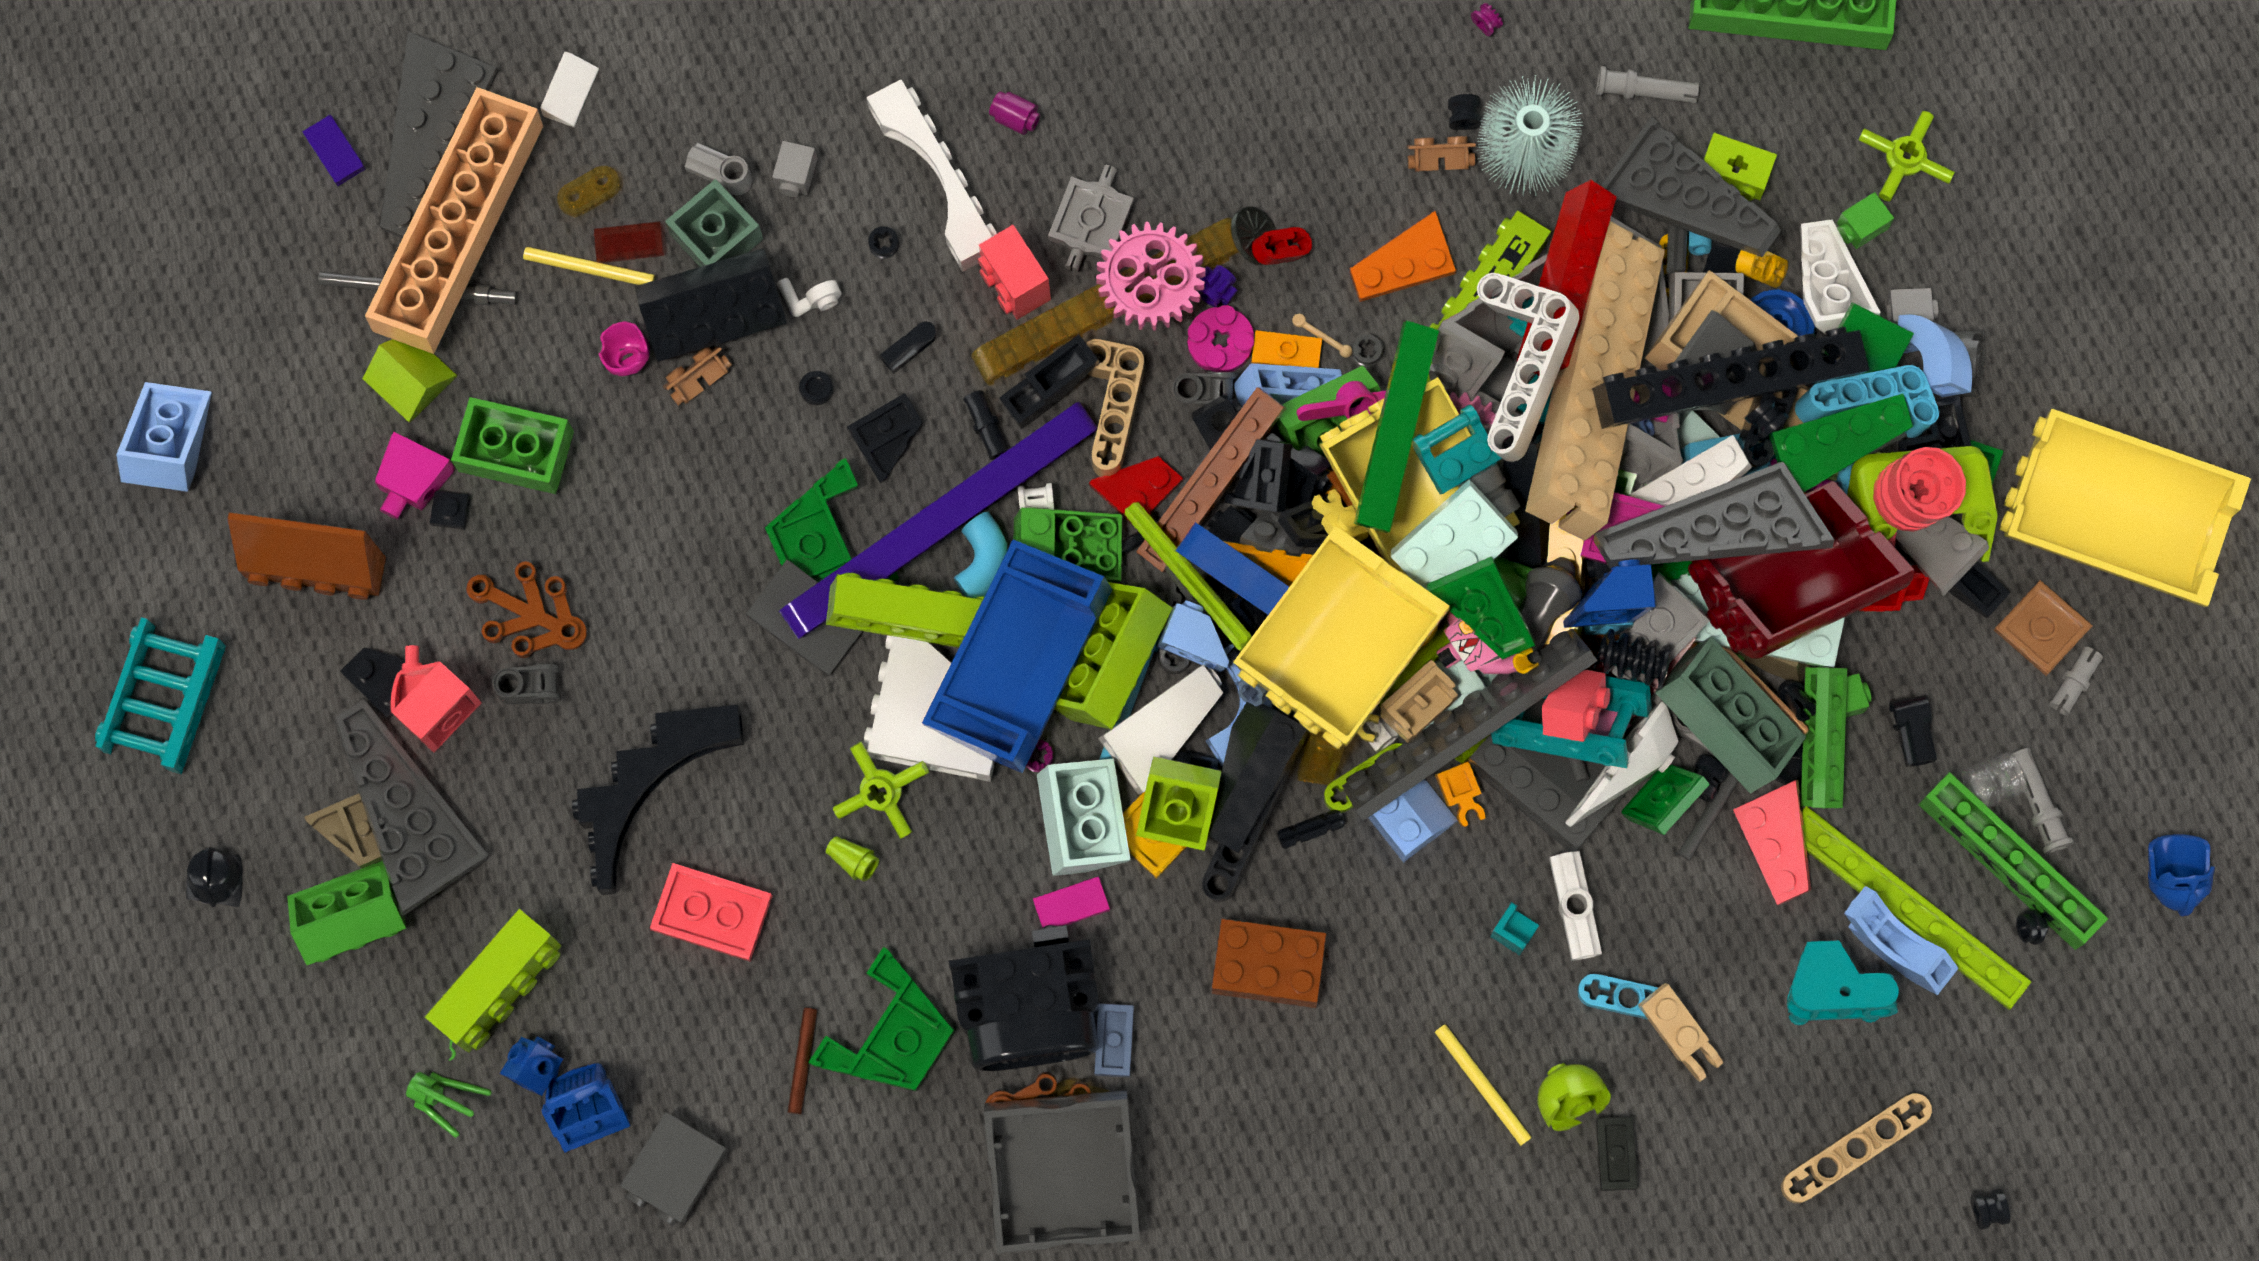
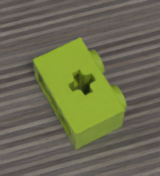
M1713 133L1704 161L1718 172L1725 182L1729 185L1732 184L1738 189L1745 199L1752 201L1753 199H1761L1777 154ZM1733 166L1740 168L1738 173L1732 172Z

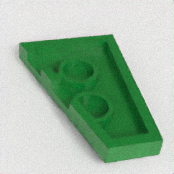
M1492 556L1426 584L1427 590L1450 606L1449 611L1456 618H1461L1471 627L1474 634L1501 659L1535 646L1534 639Z

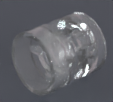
M2005 752L1991 758L1988 761V766L1979 763L1962 771L1964 786L1988 808L1999 805L2001 798L2011 800L2027 792L2024 772L2015 756L2010 752Z

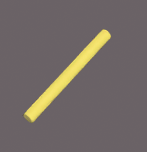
M526 247L523 254L524 260L636 285L655 281V275L536 248Z
M1444 1024L1434 1033L1519 1145L1522 1146L1532 1138L1448 1026Z

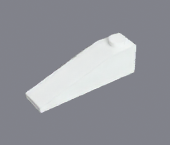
M1833 219L1801 224L1803 303L1815 327L1824 334L1828 330L1838 328L1851 302L1880 316L1881 312Z
M1661 701L1650 712L1648 718L1644 717L1624 739L1626 740L1629 762L1627 769L1605 766L1565 823L1568 826H1573L1647 780L1657 770L1663 773L1675 758L1671 752L1679 741L1665 703Z

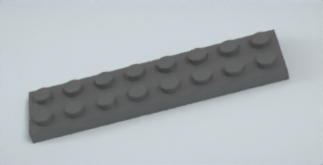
M1573 628L1568 632L1564 631L1555 635L1550 640L1549 645L1540 651H1534L1527 655L1531 663H1539L1538 667L1526 674L1519 672L1498 674L1492 680V684L1481 691H1475L1466 696L1463 703L1454 710L1441 713L1432 725L1421 731L1409 743L1405 741L1404 744L1394 751L1384 752L1377 758L1375 764L1366 770H1359L1348 778L1347 783L1342 785L1355 811L1363 821L1597 662L1591 650Z

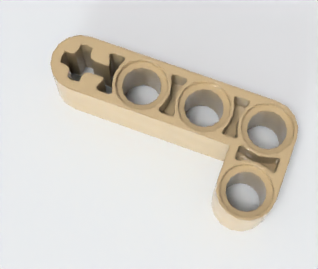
M1093 339L1086 342V344L1094 354L1103 355L1105 360L1097 364L1088 375L1109 380L1092 449V467L1094 472L1101 477L1113 475L1122 469L1144 376V356L1136 347ZM1127 360L1135 361L1138 364V367L1132 371H1126L1120 366ZM1118 392H1126L1131 396L1126 402H1117L1113 399V396ZM1118 423L1123 426V430L1118 434H1111L1106 431V427L1109 424ZM1107 445L1112 447V460L1109 461L1108 465H1103L1102 459H1105Z

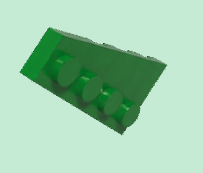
M1899 394L1769 434L1777 463L1782 461L1785 463L1804 493L1913 427L1904 395Z

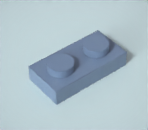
M1099 1004L1095 1076L1130 1078L1133 1005Z

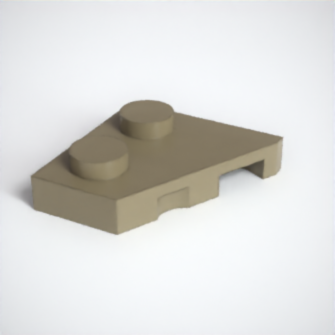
M359 793L305 816L308 824L359 867L365 868L382 860Z

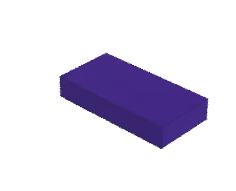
M331 115L302 131L337 186L366 170Z

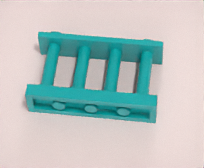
M141 617L138 626H135L131 631L129 638L131 647L106 718L97 727L95 733V741L97 743L95 747L103 753L110 755L114 744L158 755L162 760L160 765L168 771L182 774L226 645L219 638L205 635L203 644L200 643L198 646L153 634L156 626L148 619ZM148 647L194 659L196 664L192 675L184 678L142 666ZM137 679L182 691L184 698L181 707L172 710L132 699L131 695ZM125 712L171 723L173 730L169 740L163 743L120 731Z
M1605 676L1606 688L1610 689V701L1608 707L1603 710L1618 712L1608 736L1588 733L1585 741L1580 742L1543 735V722L1541 721V724L1522 721L1525 713L1523 711L1491 733L1492 743L1627 769L1629 764L1626 740L1622 738L1632 715L1648 718L1652 709L1650 685L1646 686L1642 682Z

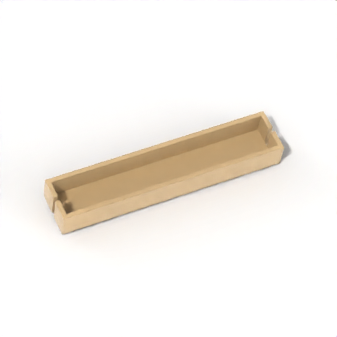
M1611 221L1609 222L1569 366L1558 372L1553 385L1525 510L1553 524L1574 508V506H1577L1574 511L1559 522L1558 528L1584 541L1608 523L1628 424L1605 429L1601 428L1592 388L1604 383L1603 377L1623 372L1624 377L1629 378L1636 376L1635 370L1640 369L1665 251L1641 237H1638L1636 240L1632 239V232ZM1631 388L1630 397L1633 400L1635 389Z

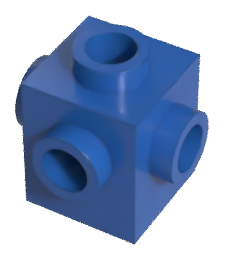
M521 1037L518 1043L514 1044L510 1049L508 1060L500 1074L524 1089L542 1096L549 1083L553 1082L557 1077L563 1058L552 1052L555 1046L546 1040L536 1037L534 1041Z

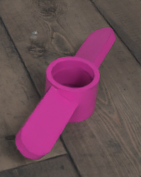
M1350 381L1338 390L1336 400L1306 404L1298 408L1296 413L1300 421L1345 415L1348 419L1365 410L1371 414L1368 407L1385 398L1386 391L1371 393L1362 382ZM1364 397L1359 405L1350 408L1356 399Z

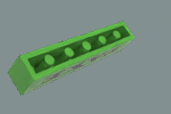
M1950 772L1918 804L2023 903L2044 916L2047 925L2074 950L2084 945L2108 920L2099 909Z

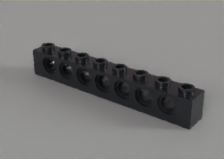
M1840 327L1826 331V337L1816 339L1815 334L1811 333L1795 337L1794 344L1784 345L1783 340H1777L1763 344V350L1752 352V347L1748 346L1732 350L1731 357L1721 358L1720 353H1713L1699 357L1700 363L1689 365L1688 359L1667 364L1668 370L1657 372L1656 366H1650L1635 370L1636 376L1625 378L1623 372L1603 377L1604 383L1592 388L1601 428L1620 426L1862 374L1870 370L1860 330L1847 332L1846 327ZM1822 349L1828 353L1829 363L1823 360L1821 355ZM1790 356L1797 360V370L1791 366ZM1759 362L1766 368V377L1759 372ZM1727 368L1734 373V383L1730 382L1727 378ZM1695 375L1699 376L1703 381L1702 390L1695 385ZM1663 381L1671 387L1670 397L1663 392ZM1631 388L1635 389L1639 394L1638 404L1630 397Z

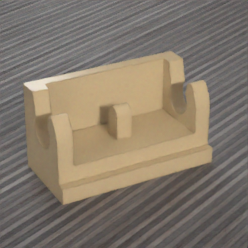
M1431 659L1381 704V718L1409 743L1458 699V694L1453 689L1456 685Z

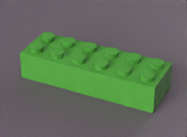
M1691 0L1688 29L1886 50L1894 33L1896 0Z

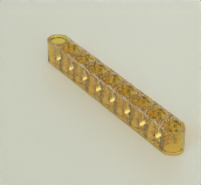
M1232 218L1222 219L1188 237L1186 246L1194 243L1197 245V251L1193 256H1203V263L1198 267L1206 268L1208 266L1213 270L1216 265H1222L1230 261L1229 257L1239 252L1231 235ZM1161 251L1151 256L1150 258L1158 259L1162 257L1164 253ZM1176 260L1169 261L1167 265L1176 263ZM1130 267L1120 274L1124 277H1130L1136 273V270ZM1149 272L1145 274V278L1148 276L1153 280L1157 278V274L1151 276ZM1172 275L1165 281L1170 285H1177L1183 279L1177 275ZM1098 284L974 350L971 358L988 386L994 385V380L1002 376L1007 378L1024 369L1023 365L1032 360L1036 363L1054 353L1053 349L1063 344L1065 345L1078 334L1083 338L1082 334L1092 329L1095 332L1112 323L1116 306L1108 309L1105 308L1104 301L1107 297H1099L1098 289L1103 285ZM1134 287L1125 291L1129 293L1134 290ZM1144 293L1137 299L1143 303L1151 298L1154 300L1155 297L1152 294Z

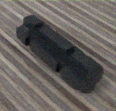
M1332 810L1327 812L1324 817L1318 815L1299 822L1292 829L1290 826L1280 829L1277 832V837L1281 847L1287 849L1295 846L1297 841L1303 843L1327 834V830L1331 829L1333 832L1343 828L1344 819L1340 811Z

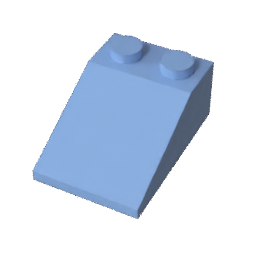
M145 382L116 454L121 482L188 492L196 471L212 392Z

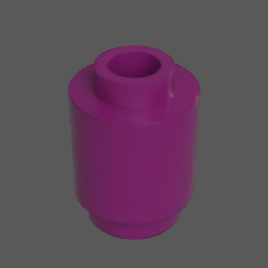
M999 91L989 109V115L995 117V122L1022 135H1025L1028 130L1033 132L1041 117V114L1037 113L1038 105L1011 92L1004 93Z

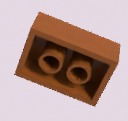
M1221 919L1212 994L1316 1008L1326 933Z

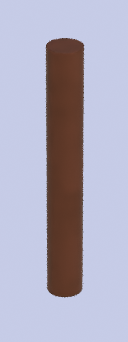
M803 1009L787 1113L802 1114L817 1009Z

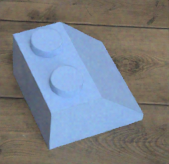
M1185 600L1184 604L1177 603L1167 619V624L1156 647L1197 664H1204L1205 667L1212 668L1219 673L1227 668L1229 660L1210 616L1203 614L1204 608L1193 602Z
M1426 779L1368 817L1403 863L1458 822L1457 818Z

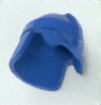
M2174 834L2158 837L2149 843L2148 885L2150 890L2162 905L2171 910L2178 911L2180 916H2189L2194 908L2212 890L2215 866L2210 867L2209 842L2196 836Z

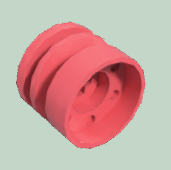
M1923 447L1913 450L1902 458L1890 463L1879 473L1874 483L1873 499L1878 513L1889 525L1902 531L1914 532L1927 528L1937 521L1950 516L1960 507L1966 494V479L1961 466L1952 455L1939 448Z

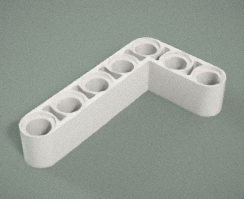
M1489 273L1483 276L1478 283L1477 293L1480 299L1495 312L1532 323L1487 439L1492 451L1505 461L1514 462L1520 460L1527 452L1577 327L1579 311L1561 293L1498 273ZM1498 287H1503L1501 295L1491 299L1492 292ZM1533 296V304L1526 309H1522L1524 300ZM1565 306L1564 315L1553 319L1554 312L1559 307ZM1553 339L1552 346L1548 350L1540 351L1541 345L1545 340ZM1540 371L1538 380L1528 384L1527 381L1530 374ZM1526 403V411L1521 416L1515 417L1516 408L1520 404ZM1514 436L1512 445L1507 449H1502L1501 446L1504 439Z

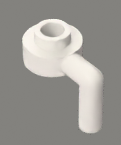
M784 278L777 282L788 310L794 317H799L813 308H819L820 311L831 309L838 304L837 299L842 295L837 282L829 280L812 287L807 291L806 297L799 301L789 278Z

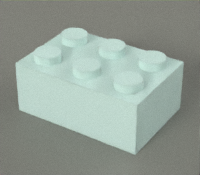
M1469 479L1391 549V558L1412 580L1427 590L1426 584L1488 557L1492 556L1495 559L1518 538V533L1511 523Z

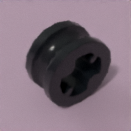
M887 226L875 228L868 237L871 253L880 259L892 257L899 248L896 232ZM886 236H889L891 246L889 248L883 246L881 249H878L876 239L878 237L884 239Z

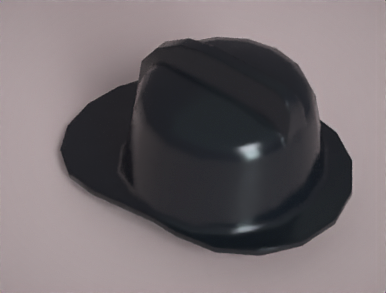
M206 847L205 850L195 854L187 868L186 899L201 901L202 903L210 904L211 907H216V904L239 907L242 897L243 871L239 854L232 855L212 847Z

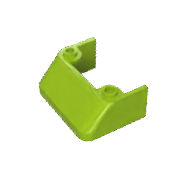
M1974 446L1941 448V450L1952 455L1959 463L1966 479V494L1960 507L1952 514L1963 513L1962 524L1965 529L1971 534H1977L1988 542L1989 549L1980 559L1982 562H1989L1998 515L1988 461L1982 451ZM1911 451L1868 454L1857 460L1852 466L1847 496L1868 518L1872 531L1874 533L1880 531L1887 540L1892 538L1898 529L1889 525L1878 513L1873 499L1874 483L1879 473L1886 466Z

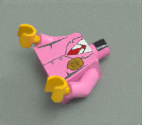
M1449 611L1447 615L1449 626L1444 632L1450 643L1437 650L1438 658L1446 668H1450L1463 660L1471 672L1479 669L1483 674H1511L1515 672L1526 674L1539 666L1538 662L1533 664L1527 658V655L1533 652L1532 648L1501 659L1474 634L1471 627L1461 618H1456Z

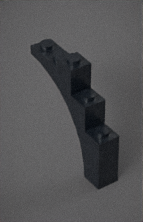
M738 705L655 713L656 724H650L652 744H657V747L616 751L617 761L611 762L613 782H618V785L577 789V799L572 800L574 820H579V824L584 829L593 828L594 832L588 833V844L590 853H595L596 866L590 867L592 887H597L601 895L616 894L617 865L623 840L635 814L650 793L669 775L692 760L717 750L744 745L742 713Z

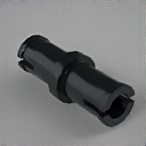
M982 390L965 396L963 401L966 403L975 423L973 426L975 434H980L990 460H994L1009 450L998 428L1000 424L997 416H993Z

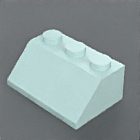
M1114 759L1047 765L1037 774L1053 876L1086 873L1130 861Z

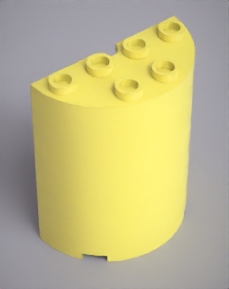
M1439 377L1426 383L1413 438L1419 434L1424 436L1459 415ZM1384 398L1368 407L1371 414L1365 410L1339 424L1342 429L1341 431L1337 426L1319 436L1322 440V443L1319 445L1356 511ZM1467 427L1431 447L1433 456L1436 457L1471 436ZM1412 445L1390 532L1384 533L1366 527L1383 559L1406 576L1408 575L1391 558V549L1459 489L1458 486H1455L1444 494H1439ZM1514 512L1505 517L1513 527L1520 523Z
M1335 526L1233 663L1241 669L1237 675L1253 688L1259 684L1268 691L1265 696L1272 701L1273 705L1287 715L1293 710L1295 712L1294 717L1300 721L1299 723L1314 735H1317L1321 730L1324 733L1322 738L1335 748L1340 749L1342 745L1347 746L1448 612L1450 606Z

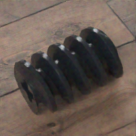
M1609 629L1605 636L1602 637L1596 656L1597 662L1594 663L1593 670L1596 669L1600 662H1603L1604 673L1606 674L1614 666H1617L1619 678H1622L1627 670H1630L1631 681L1636 682L1640 675L1644 674L1646 686H1649L1657 678L1658 688L1661 690L1671 660L1669 646L1664 645L1656 653L1655 642L1650 641L1646 648L1642 649V638L1637 637L1629 645L1628 634L1623 633L1615 641L1614 630Z

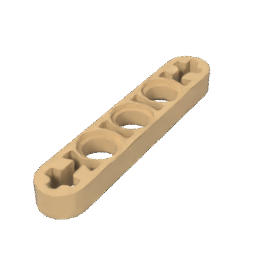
M1918 1093L1905 1096L1787 1174L1781 1183L1783 1196L1788 1201L1799 1204L1811 1199L1926 1123L1932 1114L1930 1101ZM1909 1101L1914 1105L1920 1103L1923 1106V1109L1920 1111L1922 1118L1918 1119L1915 1115L1911 1116L1903 1122L1908 1126V1129L1904 1130L1900 1119L1892 1111L1897 1109L1900 1116L1909 1110ZM1879 1120H1888L1894 1125L1895 1133L1891 1139H1883L1877 1134L1876 1125ZM1859 1139L1865 1144L1866 1152L1862 1158L1856 1159L1848 1154L1847 1143L1849 1140ZM1829 1158L1835 1162L1837 1171L1833 1177L1825 1178L1818 1172L1817 1165L1820 1159ZM1810 1167L1813 1178L1821 1186L1816 1188L1813 1181L1804 1187L1805 1195L1803 1197L1799 1193L1792 1194L1789 1190L1793 1186L1791 1179L1803 1180L1809 1176L1804 1169Z

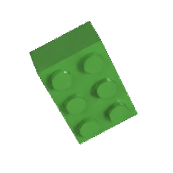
M470 397L451 461L458 472L556 494L574 430L568 419Z

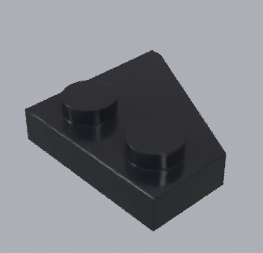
M906 393L847 426V430L879 483L885 481L922 425V420Z

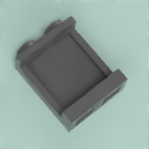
M665 1112L620 1186L628 1191L625 1198L642 1208L646 1202L656 1207L658 1211L655 1216L673 1226L676 1221H679L685 1225L688 1220L686 1217L719 1162L723 1163L729 1150Z

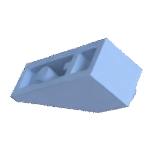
M1251 363L1236 380L1234 388L1237 400L1242 407L1257 387L1263 389L1279 403L1283 404L1342 376L1340 369Z

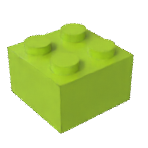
M1153 756L1136 836L1205 851L1222 771Z

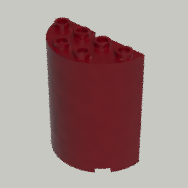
M1835 481L1805 494L1834 538L1833 548L1693 560L1692 564L1688 565L1689 574L1693 581L1698 584L1709 609L1707 615L1710 618L1711 625L1715 629L1720 628L1734 652L1741 651L1746 656L1754 659L1770 654L1908 587L1914 576V568L1880 531L1877 533L1872 531L1868 518Z

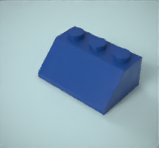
M1640 560L1618 562V566L1612 567L1610 572L1604 573V576L1589 589L1564 619V628L1633 623L1655 608L1651 564L1640 565Z

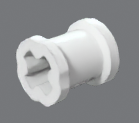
M1046 483L1045 487L1030 489L1018 486L1020 509L1023 507L1054 510L1052 483Z

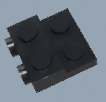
M1273 433L1265 438L1267 440L1285 442ZM1305 446L1300 451L1293 447L1291 450L1286 505L1290 508L1312 501L1314 496L1319 494L1321 497L1324 496L1333 485L1326 476L1332 471L1329 461L1309 446Z

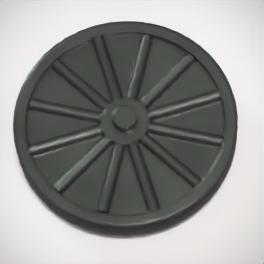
M1247 206L1238 210L1232 218V239L1236 248L1246 260L1255 265H1263L1255 259L1252 253V243L1263 233L1276 230L1271 219L1262 210ZM1275 246L1266 247L1267 249H1271L1272 251L1276 250Z

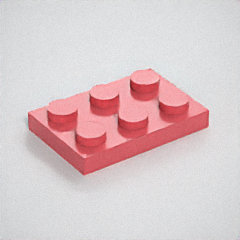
M672 863L650 930L750 962L773 895Z

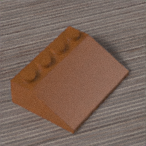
M229 512L228 524L237 568L245 578H248V583L257 586H268L269 581L281 583L282 588L293 591H301L302 586L315 587L314 591L323 595H335V590L348 592L347 596L359 600H367L369 595L379 596L386 556L366 531Z

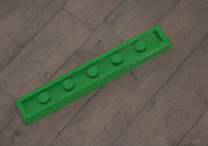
M1407 320L1403 322L1354 524L1388 533L1391 530L1439 330Z

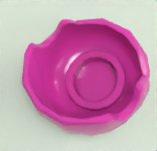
M623 321L612 324L602 332L600 336L602 350L598 354L605 368L611 374L618 376H629L640 372L649 360L650 344L639 327L634 323ZM629 353L633 354L621 362L623 356Z

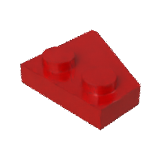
M1157 456L1120 469L1113 475L1092 479L1089 482V486L1128 520L1124 511L1132 503H1140L1150 515L1183 482V478Z

